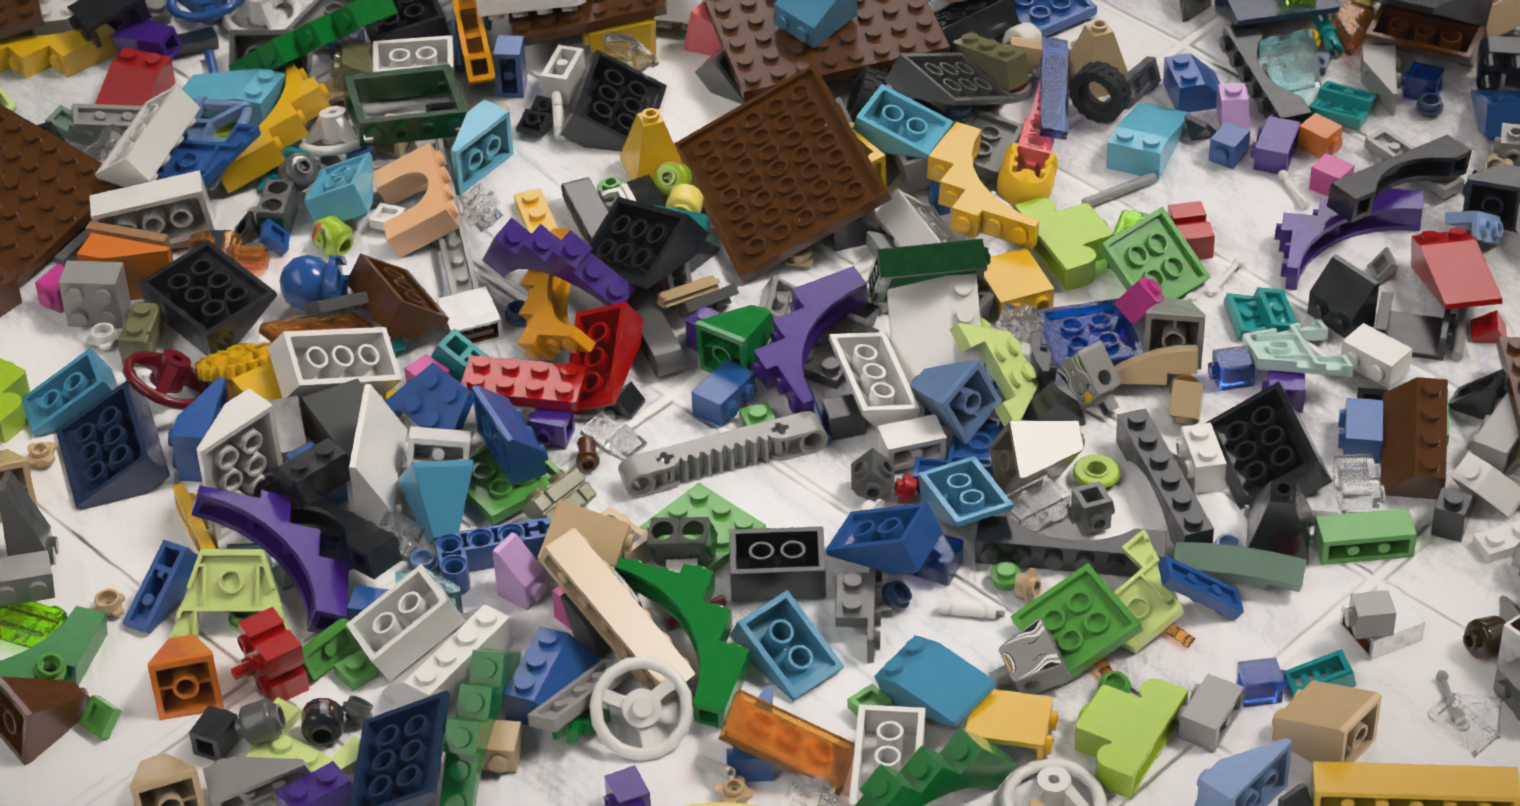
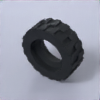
M1096 61L1094 63L1089 62L1086 66L1084 65L1072 78L1068 88L1073 106L1086 119L1093 120L1096 123L1114 121L1131 100L1130 84L1125 79V75L1109 63ZM1096 82L1106 88L1111 96L1110 102L1106 103L1097 99L1090 91L1089 84Z
M865 65L860 69L852 85L846 106L852 119L851 122H855L856 116L880 85H885V72Z

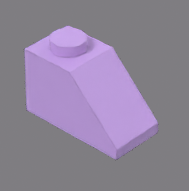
M1245 83L1218 84L1216 113L1219 127L1228 122L1250 130L1249 99Z
M515 533L509 534L492 551L497 595L528 610L536 601L541 600L546 593L544 568Z

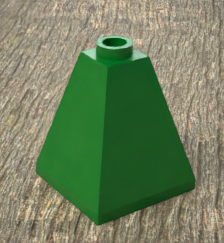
M749 305L698 320L695 326L700 369L712 373L727 359L752 370L751 364L754 363L753 350L766 346L770 339V333L773 331L772 312L766 307Z

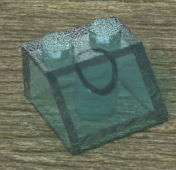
M1312 29L1298 30L1290 34L1277 37L1271 36L1267 39L1259 40L1262 70L1278 86L1291 93L1321 86L1319 51Z

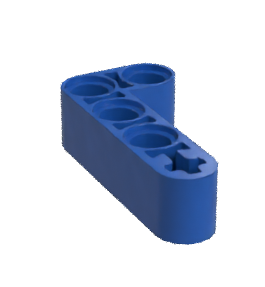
M536 518L447 533L440 536L436 540V553L444 592L450 596H461L467 593L471 586L469 572L494 568L492 551L511 533L518 535L538 561V555L551 519Z

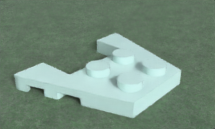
M1321 319L1311 320V325L1301 327L1300 323L1290 324L1289 330L1277 332L1276 328L1243 334L1242 346L1259 370L1352 377L1353 365L1346 355L1315 356L1305 340H1327L1328 328Z

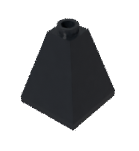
M1270 481L1249 504L1246 548L1307 559L1306 564H1308L1312 509L1297 483Z

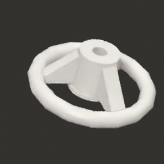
M244 0L232 13L221 18L223 26L228 31L247 30L233 22L243 18H247L254 25H266L269 29L265 30H285L303 12V8L299 0ZM282 2H286L292 7L293 14L290 19L280 25L278 11L274 7Z
M332 106L321 110L316 121L305 126L309 135L295 142L297 149L307 151L311 156H335L363 148L359 146L356 133L351 127L353 124L350 114L342 106ZM364 135V140H373L372 137L366 138ZM321 140L324 144L332 146H315L311 144Z
M648 656L624 658L607 668L595 683L589 703L591 723L601 742L618 756L636 761L658 759L676 749L689 732L694 714L692 693L681 673L667 662ZM647 669L660 673L666 678L652 691L639 688L625 696L608 690L617 677L631 670ZM675 688L679 695L681 708L678 724L667 739L656 745L652 725L661 715L662 706L660 701ZM603 703L622 711L625 720L630 725L636 727L642 748L624 744L611 734L604 721Z
M1053 758L1031 761L1015 769L1002 785L999 798L1001 806H1014L1013 796L1015 788L1023 780L1038 774L1037 783L1018 806H1028L1031 798L1039 800L1046 806H1089L1071 784V776L1081 780L1090 789L1094 800L1093 806H1106L1107 804L1101 782L1088 769L1072 761Z

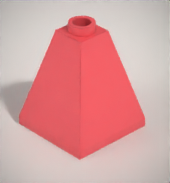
M702 2L690 13L684 50L712 56L721 47V44Z

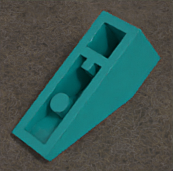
M455 328L437 345L431 355L433 359L448 368L450 375L460 383L470 355L489 356Z

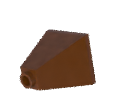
M0 676L1 739L24 766L30 764L80 721L90 699L88 691L84 687L80 688L74 681Z

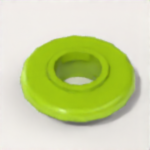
M1090 454L1081 457L1075 462L1072 469L1073 477L1081 485L1101 481L1104 488L1113 486L1121 476L1120 466L1117 462L1101 454ZM1093 472H1098V473H1101V474L1095 475V474H1092V473H1093Z

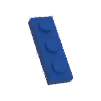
M1166 555L1158 562L1162 585L1169 591H1175L1188 597L1195 603H1201L1212 608L1217 613L1225 614L1235 620L1244 613L1237 588Z

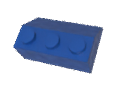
M478 385L473 386L472 394L477 432L512 486L545 475V461H548L546 448L542 443L538 444L532 427L530 425L526 426L520 409L518 407L514 408L507 397Z
M539 626L503 693L506 721H518L522 725L529 726L528 714L597 664L599 660L570 633Z

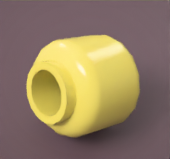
M679 184L670 191L665 207L701 213L703 194L693 185Z

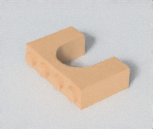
M430 142L373 172L375 188L386 204L394 205L413 194L426 191L423 198L415 206L383 223L387 241L400 258L459 228L457 216L460 213L452 200L455 198V194L448 184L451 181V177L444 167L447 165L446 158L441 150L436 151Z

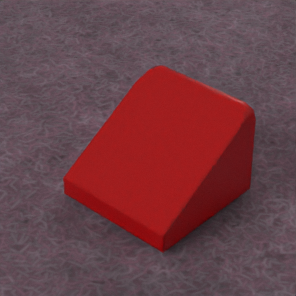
M1497 310L1470 320L1472 342L1497 343L1499 336L1507 337L1506 324Z

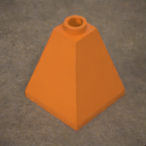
M194 634L169 638L147 663L159 721L203 713L209 705L224 709L213 651Z

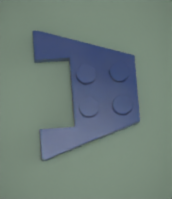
M236 123L225 143L183 140L176 148L170 151V160L157 170L158 177L156 180L200 170L206 187L261 135L259 126Z
M432 362L385 400V402L398 418L404 413L420 427L462 430L473 404V394L468 388Z
M925 408L924 416L933 415ZM989 416L967 444L962 443L952 433L948 459L916 457L912 478L917 480L919 477L918 473L972 456L979 460L990 475H994L989 446L1005 428L1000 419Z

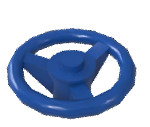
M166 0L167 11L178 20L211 25L222 20L221 17L232 13L244 0H230L229 2L228 0ZM177 2H179L181 5H183L191 12L180 10L177 7Z

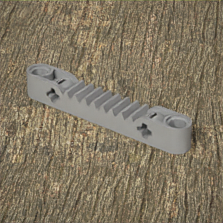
M805 411L632 455L621 461L618 466V472L628 494L631 497L641 498L672 490L678 487L681 481L689 483V477L691 476L696 480H700L703 473L708 477H712V471L714 470L719 474H723V470L726 467L731 471H735V465H739L742 468H746L747 462L758 465V459H762L765 462H769V458L783 461L812 454L825 447L828 436L817 415L814 412Z

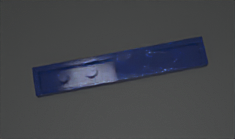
M1042 36L1039 135L1066 140L1068 135V40Z

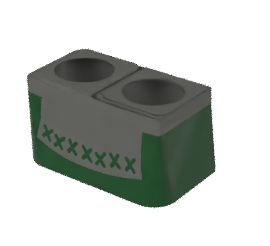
M266 180L255 212L259 234L261 224L268 218L291 234L299 210L296 187L293 181ZM269 202L282 203L279 209L266 211Z
M709 517L651 518L647 546L656 565H666V560L697 559V565H708L715 559L718 534ZM662 535H671L670 537L664 540L657 539ZM683 535L701 536L696 539H687Z

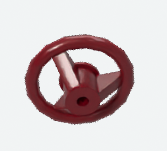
M167 349L163 353L152 351L134 352L123 361V375L128 384L142 396L171 409L184 410L196 398H174L168 396L167 393H180L185 386L200 392L201 395L209 387L207 381L198 380L196 370L191 366L189 357L177 350ZM136 364L152 371L149 379L156 386V389L151 388L138 377L134 370Z

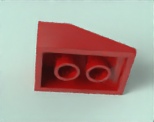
M124 47L111 62L95 104L143 106L146 101L165 92L175 84L171 57Z

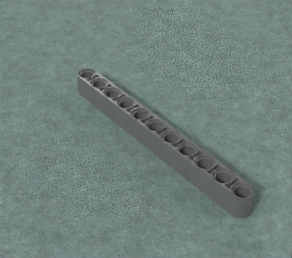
M585 177L562 183L561 191L567 209L584 241L588 244L608 214V211L591 179ZM635 287L636 290L626 302L644 319L640 348L655 376L659 378L685 371L686 360L683 350L660 307L657 305L649 288L646 290Z

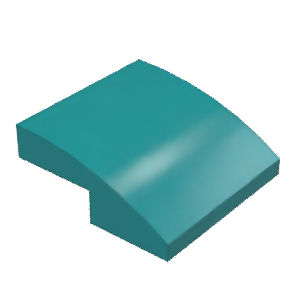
M1326 81L1319 88L1317 99L1309 106V109L1312 112V116L1317 113L1337 124L1359 130L1370 115L1377 101L1378 94Z
M1257 287L1254 296L1227 293L1223 301L1237 339H1242L1243 334L1271 328H1276L1277 332L1289 330L1290 324L1297 323L1284 290Z

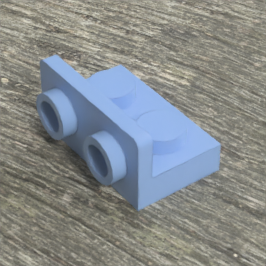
M1480 211L1445 213V224L1468 230L1476 241L1493 245L1500 244V237L1503 235V224L1500 221V216Z

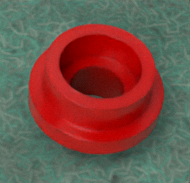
M906 473L903 474L902 479H896L893 495L898 497V503L900 504L905 502L912 503L916 492L917 480L910 478V475Z

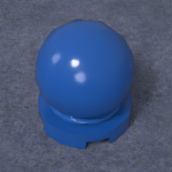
M312 255L293 258L283 267L279 278L280 292L285 301L293 308L304 311L303 304L348 295L349 287L345 282L349 275H343L342 265H347L345 256H330L328 263L321 257ZM341 309L334 310V312H341Z

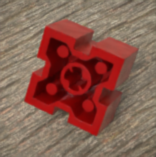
M273 607L238 622L240 636L237 637V643L244 654V659H241L240 665L231 668V674L235 680L245 676H253L260 694L263 697L267 695L273 702L277 697L287 701L309 690L307 673L302 666L305 663L302 645L291 630L287 631L284 621Z

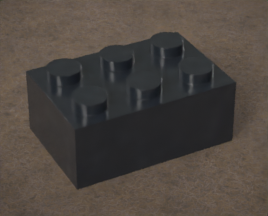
M823 526L729 530L732 601L774 599L786 590L790 592L794 599L826 597Z

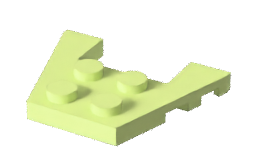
M958 323L951 327L949 330L962 353L974 347L977 348L1004 395L1006 401L994 407L1004 427L1009 421H1021L1039 385V381L1036 378L1034 367L1027 362L1021 352L1022 348L1019 341L1009 331Z
M1144 529L1122 546L1124 554L1141 570L1114 591L1116 596L1142 625L1143 631L1121 646L1135 654L1184 614L1175 591H1169L1162 585L1158 568L1160 560Z
M200 549L186 587L188 589L182 605L179 606L176 615L177 619L168 639L191 634L199 638L200 612H262L273 607L284 621L287 631L290 630L266 551L264 549Z
M277 697L274 703L280 704L284 711L286 728L282 729L281 736L274 741L257 746L251 745L246 757L303 759L312 771L334 761L347 776L355 771L354 766H356L360 739L353 736L333 757L312 748L286 734L301 719V710Z

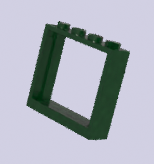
M450 64L343 75L344 98L360 147L457 137L459 130H455V128H461L467 109ZM447 93L453 109L366 119L360 102ZM364 135L366 138L372 137L373 140H364Z
M982 238L877 249L868 274L871 303H888V289L948 275L977 274V285L981 284V278H984V272L987 271V265L991 263L988 247H984Z

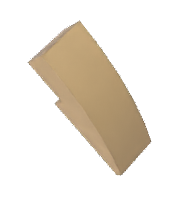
M1176 345L1158 348L1138 354L1114 367L1121 379V384L1167 385V373L1197 374L1198 348L1197 345Z

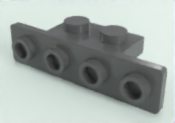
M869 568V572H837L836 627H867V662H874V650L880 651L881 632L875 631V627H881V608H876V605H882V586L876 585V582H882L883 572Z

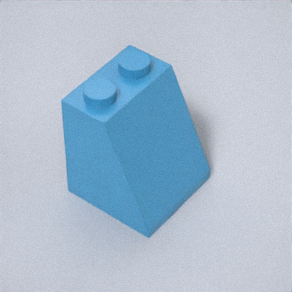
M777 0L774 3V24L813 48L857 16V0Z

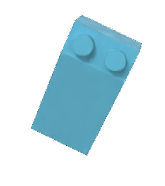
M262 68L195 74L183 86L182 90L190 98L197 99L198 96H206L208 99L248 101L254 107L249 124L259 126L281 98L286 79L285 73ZM208 110L205 113L203 112L202 117L213 118L224 111ZM236 119V120H234V121H232V122H230V123H235V124H236L237 121H238V119Z
M1139 102L1113 131L1107 144L1106 168L1138 176L1154 172L1157 180H1159L1187 127L1184 116L1185 114L1192 115V113Z

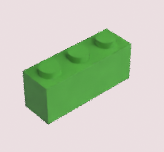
M1408 508L1315 517L1313 540L1321 565L1414 557L1417 533Z

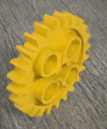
M262 341L258 344L254 342L240 343L227 348L228 350H219L215 354H208V357H202L194 364L198 380H203V382L209 380L210 382H215L219 377H225L226 380L231 379L232 381V378L270 362L271 358L268 347L273 342L266 343Z

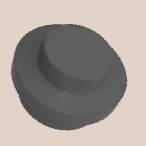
M349 696L348 700L344 701L341 706L343 711L346 712L344 716L355 723L362 724L363 720L373 716L371 712L373 705L357 696Z

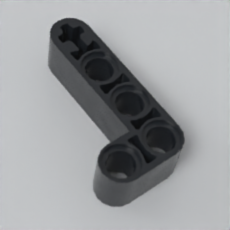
M1487 36L1480 41L1476 63V86L1480 90H1497L1501 84L1502 72L1520 73L1519 37Z

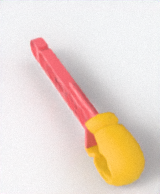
M1051 59L1044 63L1031 115L1024 119L1018 143H1012L1008 146L1002 160L998 175V195L1008 202L1013 209L1015 204L1040 197L1049 198L1052 193L1058 169V158L1052 152L1058 127L1057 124H1054L1067 73L1066 64L1059 60Z

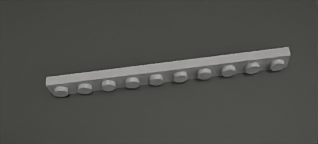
M439 138L414 141L416 149L430 142L436 151L441 150L445 156L447 165L444 167L451 177V181L448 184L455 194V198L452 200L460 213L457 216L459 228L437 239L450 294L453 295L478 289L479 284L443 140Z

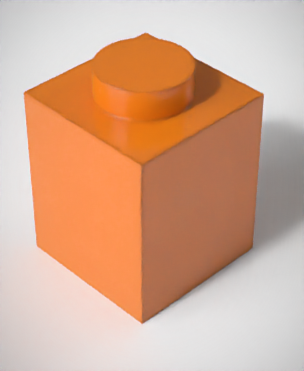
M1315 113L1299 126L1297 148L1318 158H1321L1326 153L1330 155L1337 153L1343 143L1341 138L1343 126Z

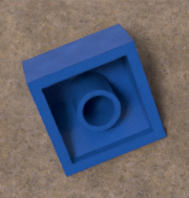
M1191 53L1164 57L1163 85L1175 109L1184 112L1216 109L1218 84L1221 83L1214 70Z

